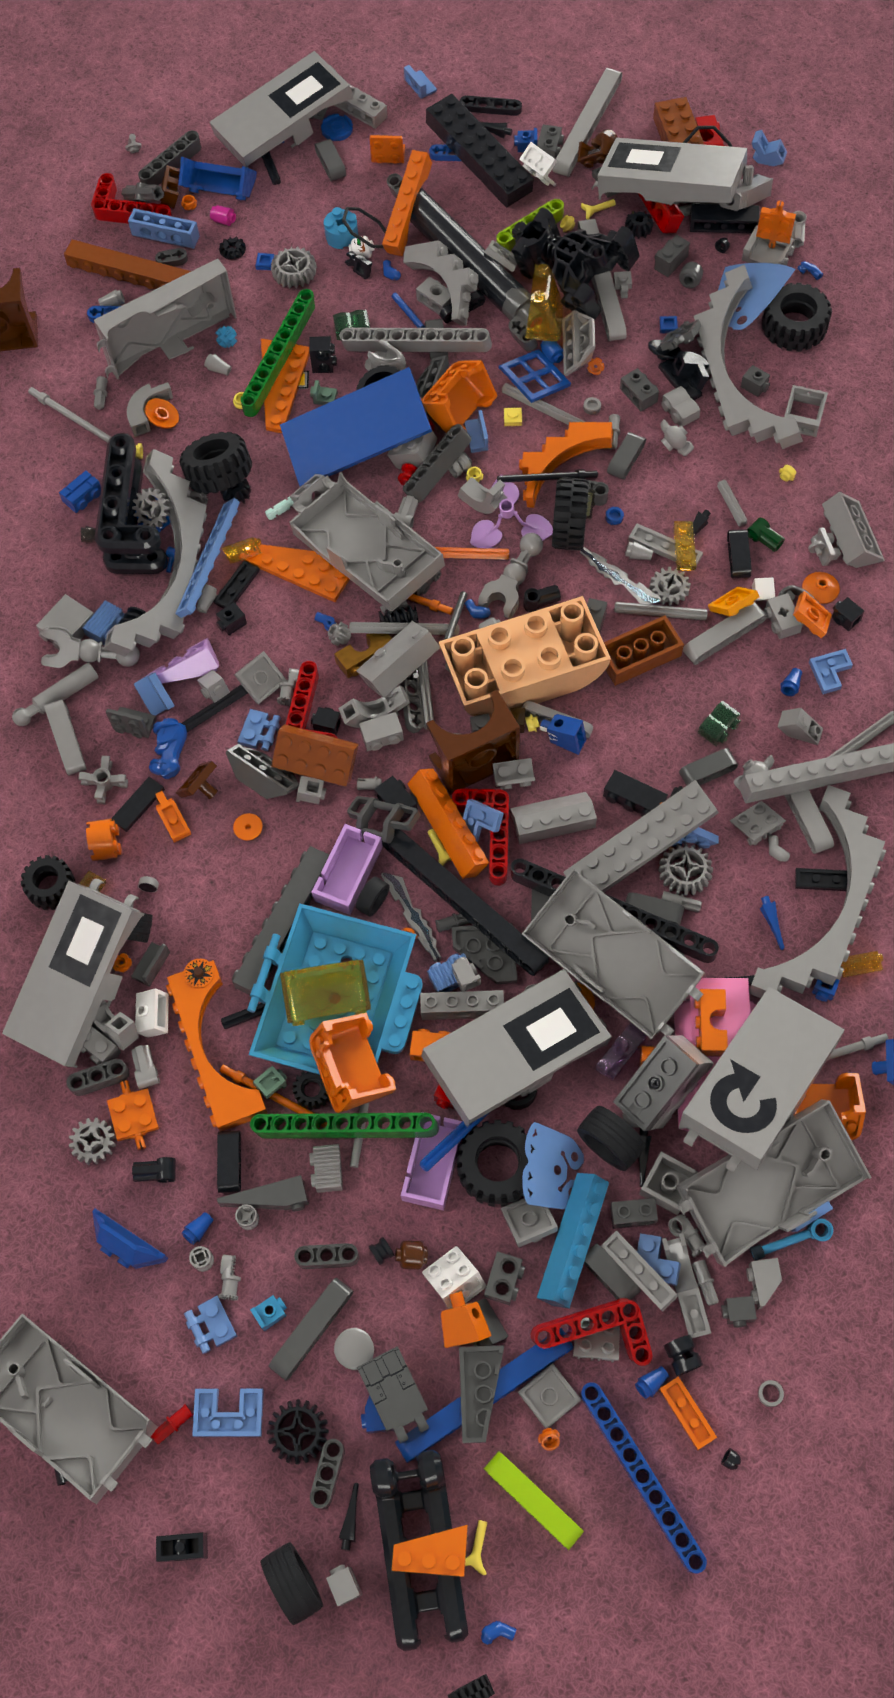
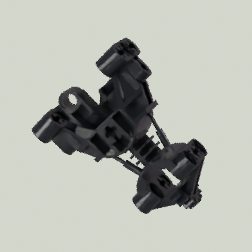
M541 208L535 218L527 225L523 221L521 223L518 222L512 229V237L516 239L512 253L521 274L528 279H532L535 274L541 276L551 272L556 279L559 290L564 294L561 303L571 311L575 310L592 317L594 321L601 310L596 303L593 289L588 285L593 276L612 271L617 263L622 269L630 271L640 257L634 235L627 227L621 226L617 232L610 230L607 235L600 233L587 234L586 230L581 229L561 237L554 216L545 208Z

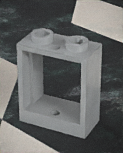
M793 385L784 418L792 419L795 417L801 434L816 437L828 393ZM793 401L820 406L816 420L790 414Z

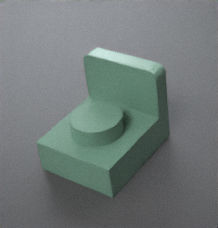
M315 380L314 386H311L310 397H313V403L318 405H325L336 400L338 393L335 388L320 387L319 380Z
M271 1066L255 1079L253 1084L268 1099L281 1087L283 1090L287 1087V1077L280 1069L276 1070Z

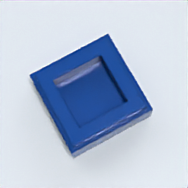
M258 253L256 269L271 270L274 254Z
M660 316V333H669L678 328L677 316Z

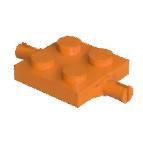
M777 201L776 208L762 207L756 237L769 239V248H771V245L772 248H775L776 241L790 244L796 214L783 210V201L781 205L780 201Z
M125 1080L126 1089L124 1082H120L123 1094L107 1100L117 1141L135 1139L137 1150H141L140 1142L142 1148L145 1149L143 1136L159 1129L149 1090L146 1088L131 1092L129 1081Z

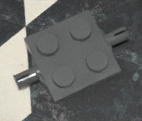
M699 319L691 323L684 321L679 328L667 333L660 344L662 351L667 349L671 351L683 342L687 344L693 341L701 327Z

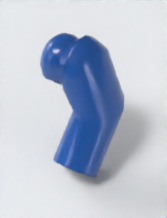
M390 260L383 261L384 276L391 280H399L401 277L400 271L391 267Z
M806 261L801 262V265L797 268L802 274L808 270L816 280L823 276V273L816 265Z
M472 599L464 603L473 618L485 619L491 614L489 608L476 606Z
M317 612L315 615V621L323 623L327 631L332 624H336L334 617Z
M495 1621L482 1629L481 1640L487 1645L492 1644L493 1640L499 1636L513 1641L517 1629L500 1621Z

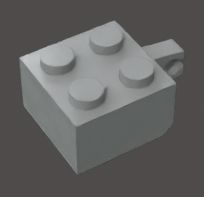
M660 1152L639 1195L646 1199L655 1198L657 1205L678 1216L681 1211L678 1205L684 1200L676 1185L698 1172L671 1156Z

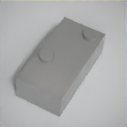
M412 621L386 645L379 648L356 671L369 688L385 698L438 651L440 646L428 630Z

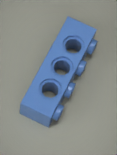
M135 208L128 219L133 236L192 249L195 248L200 237L197 222Z

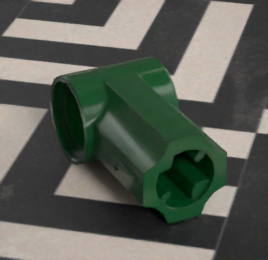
M761 517L747 529L750 539L753 538L754 542L760 541L774 552L785 541V538L772 530L768 521Z

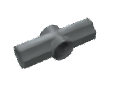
M137 182L136 185H126L125 188H122L121 193L126 201L149 203V201H159L164 196L161 186Z

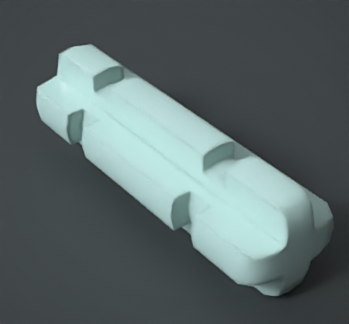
M290 496L287 498L288 500L284 499L274 505L273 509L269 508L265 511L269 520L290 509V506L294 504Z

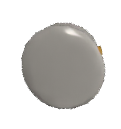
M350 1328L342 1332L336 1339L334 1353L341 1365L351 1370H358V1366L373 1358L374 1344L371 1337L364 1330Z

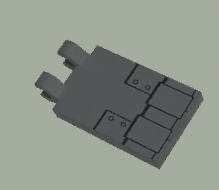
M398 1346L357 1367L386 1431L388 1432L393 1429L400 1444L408 1440V1436L403 1428L407 1424L415 1421L420 1433L429 1429L426 1419L422 1414L428 1411V1408Z

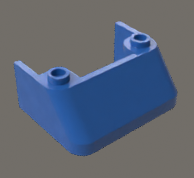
M181 157L178 185L189 188V192L199 193V190L234 195L236 199L246 201V197L249 198L251 195L257 171L243 166L242 168L197 162Z

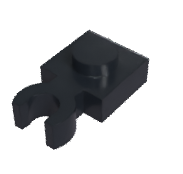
M353 251L346 253L350 258L345 261L346 265L353 266V271L362 278H369L372 262L360 254L356 255Z

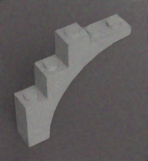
M439 240L405 246L403 263L414 270L425 269L440 274L450 293L452 320L460 326H467L469 302L471 300L470 294L477 291L478 274L470 268H463V261L455 254L448 255V247Z

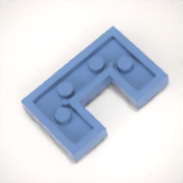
M195 1389L192 1436L262 1437L264 1389H240L239 1412H218L219 1389Z

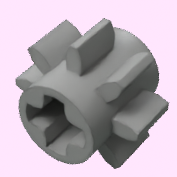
M343 622L332 624L328 630L329 639L336 646L347 644L351 638L348 625Z

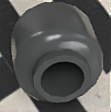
M696 262L686 263L679 275L680 283L686 288L698 286L703 277L702 267Z

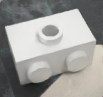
M156 988L136 993L135 1026L137 1033L145 1037H154L168 1033L169 994Z

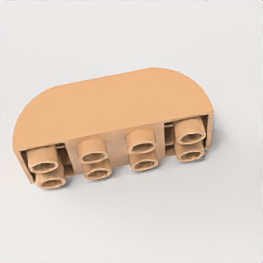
M583 596L439 641L440 648L466 712L472 716L489 713L490 718L494 710L490 692L494 690L499 691L509 709L522 708L526 701L538 704L578 691L589 685L607 669L611 660Z

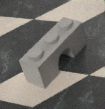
M102 1000L92 1027L119 1048L125 1050L139 1038L135 1023L121 1012L114 1016L108 1006H106L107 1002Z

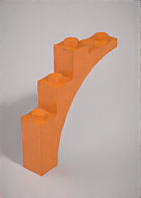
M569 422V428L565 430V437H546V443L542 445V452H523V458L519 460V470H522L523 474L552 473L559 465L574 456L596 449L612 448V422ZM545 481L525 482L527 488L523 490V501H526L527 507L535 508L537 495Z

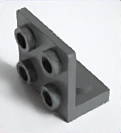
M119 707L118 711L106 710L111 726L116 732L121 734L124 732L131 733L137 738H149L157 719L155 715L124 707Z

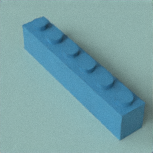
M577 1173L537 1295L538 1299L552 1306L570 1309L609 1186L608 1181L595 1174Z

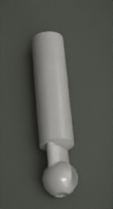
M87 662L32 698L33 704L27 708L16 709L13 712L12 720L18 726L28 725L32 716L38 712L41 714L46 713L44 705L66 700L98 679L96 671Z

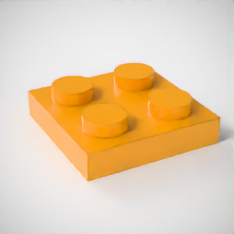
M735 587L708 604L711 612L734 616L742 608L752 605L760 596L756 590Z

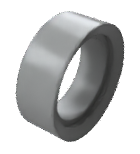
M768 1380L760 1385L758 1398L765 1406L775 1407L783 1400L784 1391L778 1382ZM766 1385H773L778 1389L779 1398L776 1402H768L764 1399L762 1391Z

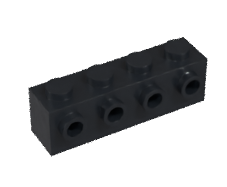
M691 204L690 232L752 233L759 223V206L756 205L734 211L723 208L720 205Z

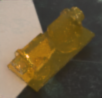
M251 537L222 547L230 564L261 554L259 546L262 543L259 538Z
M878 951L849 956L847 961H842L841 967L844 968L843 978L882 971L881 962L884 960L882 953L878 954Z

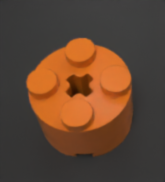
M105 819L86 823L89 827L86 828L88 849L93 850L94 855H91L92 861L112 859L122 855L121 844L117 842L116 836H119V828L115 821Z

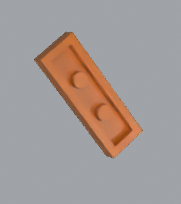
M679 1376L659 1389L697 1451L717 1438Z

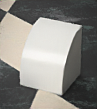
M773 577L754 579L752 590L758 591L760 596L755 601L775 597Z

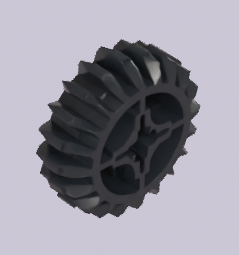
M297 1399L296 1407H293L292 1402L288 1401L289 1409L286 1410L284 1406H279L282 1414L279 1415L274 1412L273 1416L277 1418V1421H269L268 1423L274 1426V1430H267L268 1435H274V1438L269 1439L268 1443L277 1444L272 1448V1451L275 1453L281 1450L278 1455L279 1459H283L287 1454L286 1462L289 1464L293 1457H295L296 1465L300 1464V1457H303L304 1462L308 1463V1454H311L316 1459L317 1454L314 1450L317 1448L322 1452L323 1447L319 1445L320 1441L323 1443L328 1441L322 1437V1434L329 1433L328 1429H322V1426L328 1424V1421L326 1419L319 1420L323 1417L324 1413L320 1411L315 1414L318 1408L317 1405L314 1404L309 1409L310 1402L306 1400L304 1406L301 1407V1400ZM295 1413L292 1425L281 1428L284 1420ZM302 1413H306L313 1418L316 1428L303 1425ZM299 1424L301 1429L309 1432L300 1433L299 1438L296 1439V1435L291 1432L296 1430ZM316 1435L312 1444L301 1451L303 1440L308 1436ZM280 1436L292 1437L294 1451L288 1450L283 1445Z

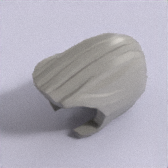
M380 340L378 344L387 348L388 351H376L374 353L369 351L367 354L368 359L364 364L367 371L377 366L385 365L394 366L400 370L406 369V359L403 354L384 340Z

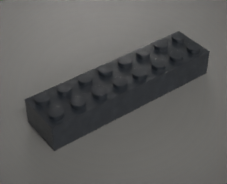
M453 94L448 95L426 109V124L506 208L533 192L534 178Z

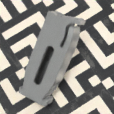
M745 165L743 179L739 182L732 202L719 203V205L734 211L749 207L771 196L773 178L760 174L753 176V165Z

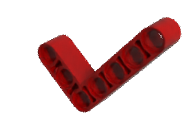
M104 173L99 177L91 202L93 213L97 220L129 224L128 219L134 208L172 216L170 207L165 204L114 199L117 192L114 176L111 173Z
M305 661L300 667L285 725L308 730L306 727L319 679L318 668L313 661ZM308 730L315 733L337 738V736L332 733Z
M457 789L452 793V801L460 813L465 812L468 799L476 801L482 799L485 801L482 804L504 813V820L501 822L499 832L490 831L489 878L491 883L497 886L503 885L507 881L509 795L501 789ZM458 799L465 800L463 803L457 802ZM503 800L504 803L499 804L496 801ZM498 835H500V836H503L504 838L501 839V840H498V839H496L495 837L498 836ZM499 853L502 854L503 857L496 858L494 855ZM501 872L503 875L498 877L494 873Z
M620 1298L536 1325L530 1333L532 1341L540 1348L546 1349L619 1326L627 1355L631 1361L637 1365L646 1366L653 1357L640 1308L636 1302L628 1298ZM630 1304L631 1312L628 1315H624V1306ZM605 1311H610V1319L603 1322L602 1314ZM588 1317L590 1323L588 1327L582 1329L581 1321ZM567 1324L568 1332L565 1335H560V1327ZM633 1326H637V1334L634 1337H630V1329ZM542 1331H546L547 1339L543 1342H539V1333ZM643 1348L644 1355L642 1358L636 1359L637 1350Z

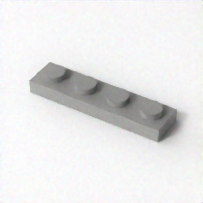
M638 523L628 538L629 542L635 541L652 549L654 553L692 570H695L703 556V552Z
M617 1230L601 1245L661 1311H664L678 1297V1294Z

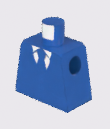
M556 714L552 721L544 719L541 722L540 730L548 733L552 744L579 755L587 740L583 720Z

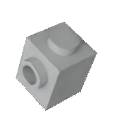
M211 670L197 680L202 688L200 691L206 699L210 698L214 703L230 693L223 678L214 670Z

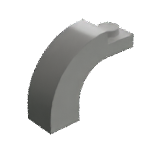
M168 382L154 388L147 384L138 389L129 400L127 418L134 437L151 431L145 414L147 402L154 398L166 401L173 398Z
M471 477L460 488L458 497L463 502L484 514L493 513L499 507V503L503 499H507L503 492L505 483L501 480L491 489H487Z
M399 685L385 698L381 697L370 702H361L353 698L338 709L346 725L360 728L359 723L393 712H396L398 716V711L410 704L404 687Z

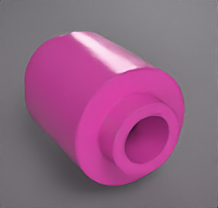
M217 205L213 206L210 210V218L215 223L231 226L236 220V214L231 208Z

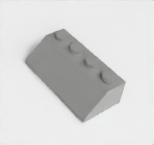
M838 492L822 504L824 516L829 520L830 530L837 539L836 544L842 551L843 561L847 565L859 568L885 561L858 500Z
M586 792L510 808L519 844L596 828V813L592 800Z

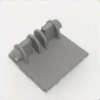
M760 801L731 819L730 822L749 837L747 842L751 846L757 845L762 838L766 839L767 835L771 836L772 833L780 830L786 820L763 801Z
M585 1317L582 1319V1329L588 1327L590 1323L589 1318ZM616 1326L575 1339L573 1356H576L577 1359L591 1358L593 1360V1358H596L598 1361L600 1359L614 1362V1360L619 1361L620 1327Z

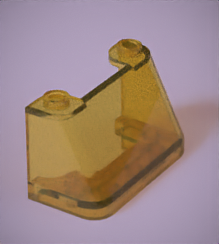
M535 264L525 338L558 341L561 338L564 305L561 303L562 298L552 270L546 264Z
M363 959L280 972L287 1021L292 1023L293 1026L304 1025L305 1020L347 1012H355V1015L367 1013V1010L371 1009Z

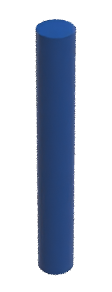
M396 292L393 293L391 296L416 327L425 328V325Z

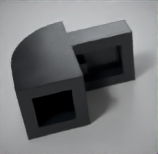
M679 351L672 364L677 376L690 377L695 389L702 390L709 378L706 371L709 363L699 354Z

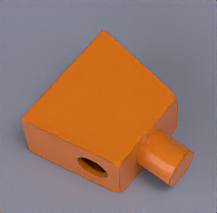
M462 1291L449 1294L452 1307L441 1311L445 1348L473 1343L490 1337L491 1332L479 1303L471 1302L465 1304Z

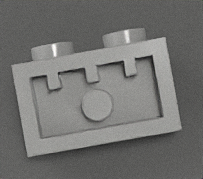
M531 758L492 764L495 786H500L501 790L511 789L512 784H520V787L531 786V782L535 781Z

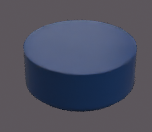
M611 507L606 511L605 519L609 524L618 525L623 521L624 512L619 507Z

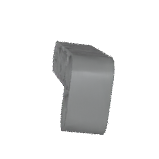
M64 700L44 705L67 775L87 770Z

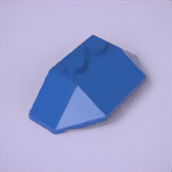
M96 1208L92 1211L96 1242L102 1246L100 1251L109 1257L112 1254L116 1255L119 1258L117 1262L128 1269L129 1266L138 1269L164 1263L168 1260L165 1254Z

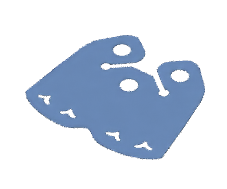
M536 1122L530 1126L525 1142V1154L528 1159V1164L525 1166L522 1175L525 1200L528 1205L566 1209L570 1197L568 1191L573 1187L575 1180H570L562 1188L561 1192L558 1190V1187L567 1180L568 1169L561 1151L565 1152V1157L570 1167L574 1170L579 1169L584 1163V1155L572 1138ZM531 1144H532L533 1148L535 1149V1150H533L532 1153H531V1149H532V1148H531ZM573 1152H576L578 1155L576 1162L571 1158ZM556 1165L561 1168L559 1175H556L554 1172ZM529 1172H530L532 1178L528 1180V1178H529ZM528 1189H530V1191L533 1193L531 1197H529L530 1193Z

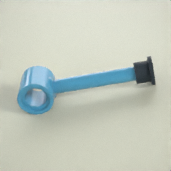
M818 1218L807 1225V1230L764 1246L750 1247L749 1250L753 1260L758 1261L764 1258L766 1254L809 1238L827 1241L833 1235V1226L828 1220ZM822 1223L825 1231L822 1235L818 1236L815 1228L818 1224Z

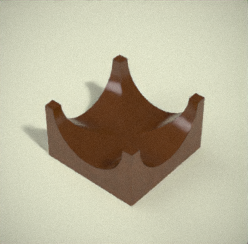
M13 268L10 280L0 288V352L38 347L36 311H28L20 268Z
M498 690L490 692L494 707L493 714L488 723L478 731L469 734H454L439 727L434 720L426 723V727L440 755L439 757L436 752L429 755V759L450 795L457 789H464L493 775V763L519 760L520 726Z

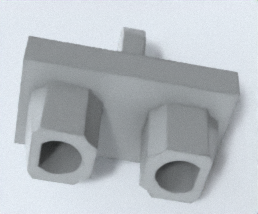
M825 528L818 529V533L811 538V544L808 547L810 553H816L822 566L828 565L831 560H837L841 555L840 549L832 546L835 539L833 533H826Z

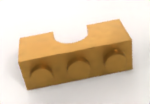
M366 634L369 648L366 651L359 652L354 650L349 644L334 653L336 664L347 678L359 675L356 670L369 660L379 648H382L392 639L389 634Z

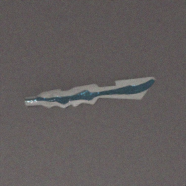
M585 547L580 551L588 559L590 565L596 567L598 573L604 574L605 578H611L614 585L623 584L640 604L649 605L662 601V598L642 583L638 582L636 585L628 579L626 572L615 565L608 564L607 559L595 552L589 551Z
M382 873L383 880L390 885L389 891L394 900H399L405 910L403 915L411 928L418 934L417 939L431 954L435 962L441 960L442 957L436 948L437 940L432 936V929L427 926L428 921L422 919L421 909L413 908L403 878Z

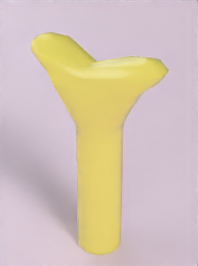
M614 199L595 206L581 203V208L586 211V219L588 220L594 213L615 206L616 203Z
M431 829L427 833L438 852V862L443 866L451 858L434 829Z
M478 1520L472 1553L466 1558L465 1566L471 1565L481 1575H486L487 1573L481 1560V1551L487 1522Z

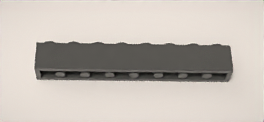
M312 846L308 848L307 852L304 851L302 853L298 868L295 867L290 877L291 880L288 885H284L279 901H275L270 917L266 918L262 924V931L254 937L250 952H246L242 959L243 964L241 968L237 969L233 974L232 980L236 989L250 995L253 984L257 982L264 961L263 955L266 946H269L273 934L281 936L277 949L281 953L283 952L299 903L309 906L313 899L312 890L318 878L322 877L321 872L329 854ZM271 964L266 980L272 972L274 964Z

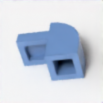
M762 130L756 131L752 140V147L755 150L753 159L757 163L768 166L783 164L787 150L781 139L768 142Z

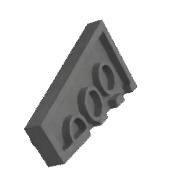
M504 1345L459 1347L463 1444L486 1443Z

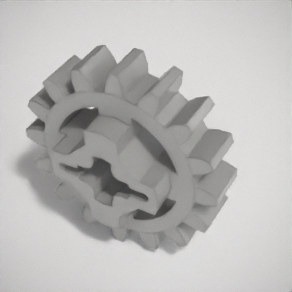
M148 488L142 489V493L136 494L138 499H133L136 506L132 507V509L136 510L134 517H139L138 523L156 528L161 527L162 523L168 522L165 517L171 516L168 510L172 509V507L167 504L170 502V499H165L166 493H161V489Z
M668 567V571L661 568L660 573L656 571L654 577H651L649 589L662 598V605L665 602H668L669 606L672 605V602L678 605L679 600L685 601V597L689 595L691 583H688L689 577H684V571L678 573V568L674 571L671 570V567Z
M87 1118L86 1124L79 1122L80 1128L72 1129L75 1135L69 1136V1139L73 1141V1143L69 1144V1147L74 1149L71 1153L74 1157L78 1156L77 1160L79 1162L85 1159V1163L90 1165L91 1160H93L97 1165L100 1158L106 1161L105 1155H112L110 1147H116V1144L112 1141L116 1138V1135L111 1133L113 1128L107 1126L108 1123L105 1120L100 1123L98 1118H95L94 1122ZM100 1129L104 1131L106 1138L100 1136ZM79 1144L85 1146V1153L80 1150Z

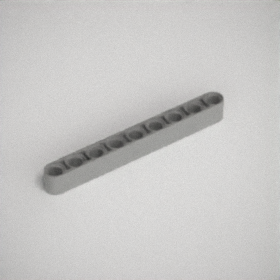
M610 68L605 69L556 158L557 163L553 167L554 173L567 177L570 176L578 160L579 142L582 141L587 144L621 83L622 72Z
M595 219L578 221V230H586L587 234L599 233ZM608 271L594 275L591 280L601 310L600 313L608 341L626 339V326L611 273Z
M345 328L339 334L341 342L347 351H388L387 348L378 344L380 340L388 342L400 352H487L492 348L490 334L485 328Z

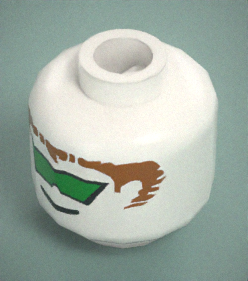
M361 236L362 238H364L365 240L374 245L373 241H369L367 236ZM357 238L352 239L351 244H349V252L353 251L356 255L360 254L366 259L371 258L372 251L375 250V248H371Z

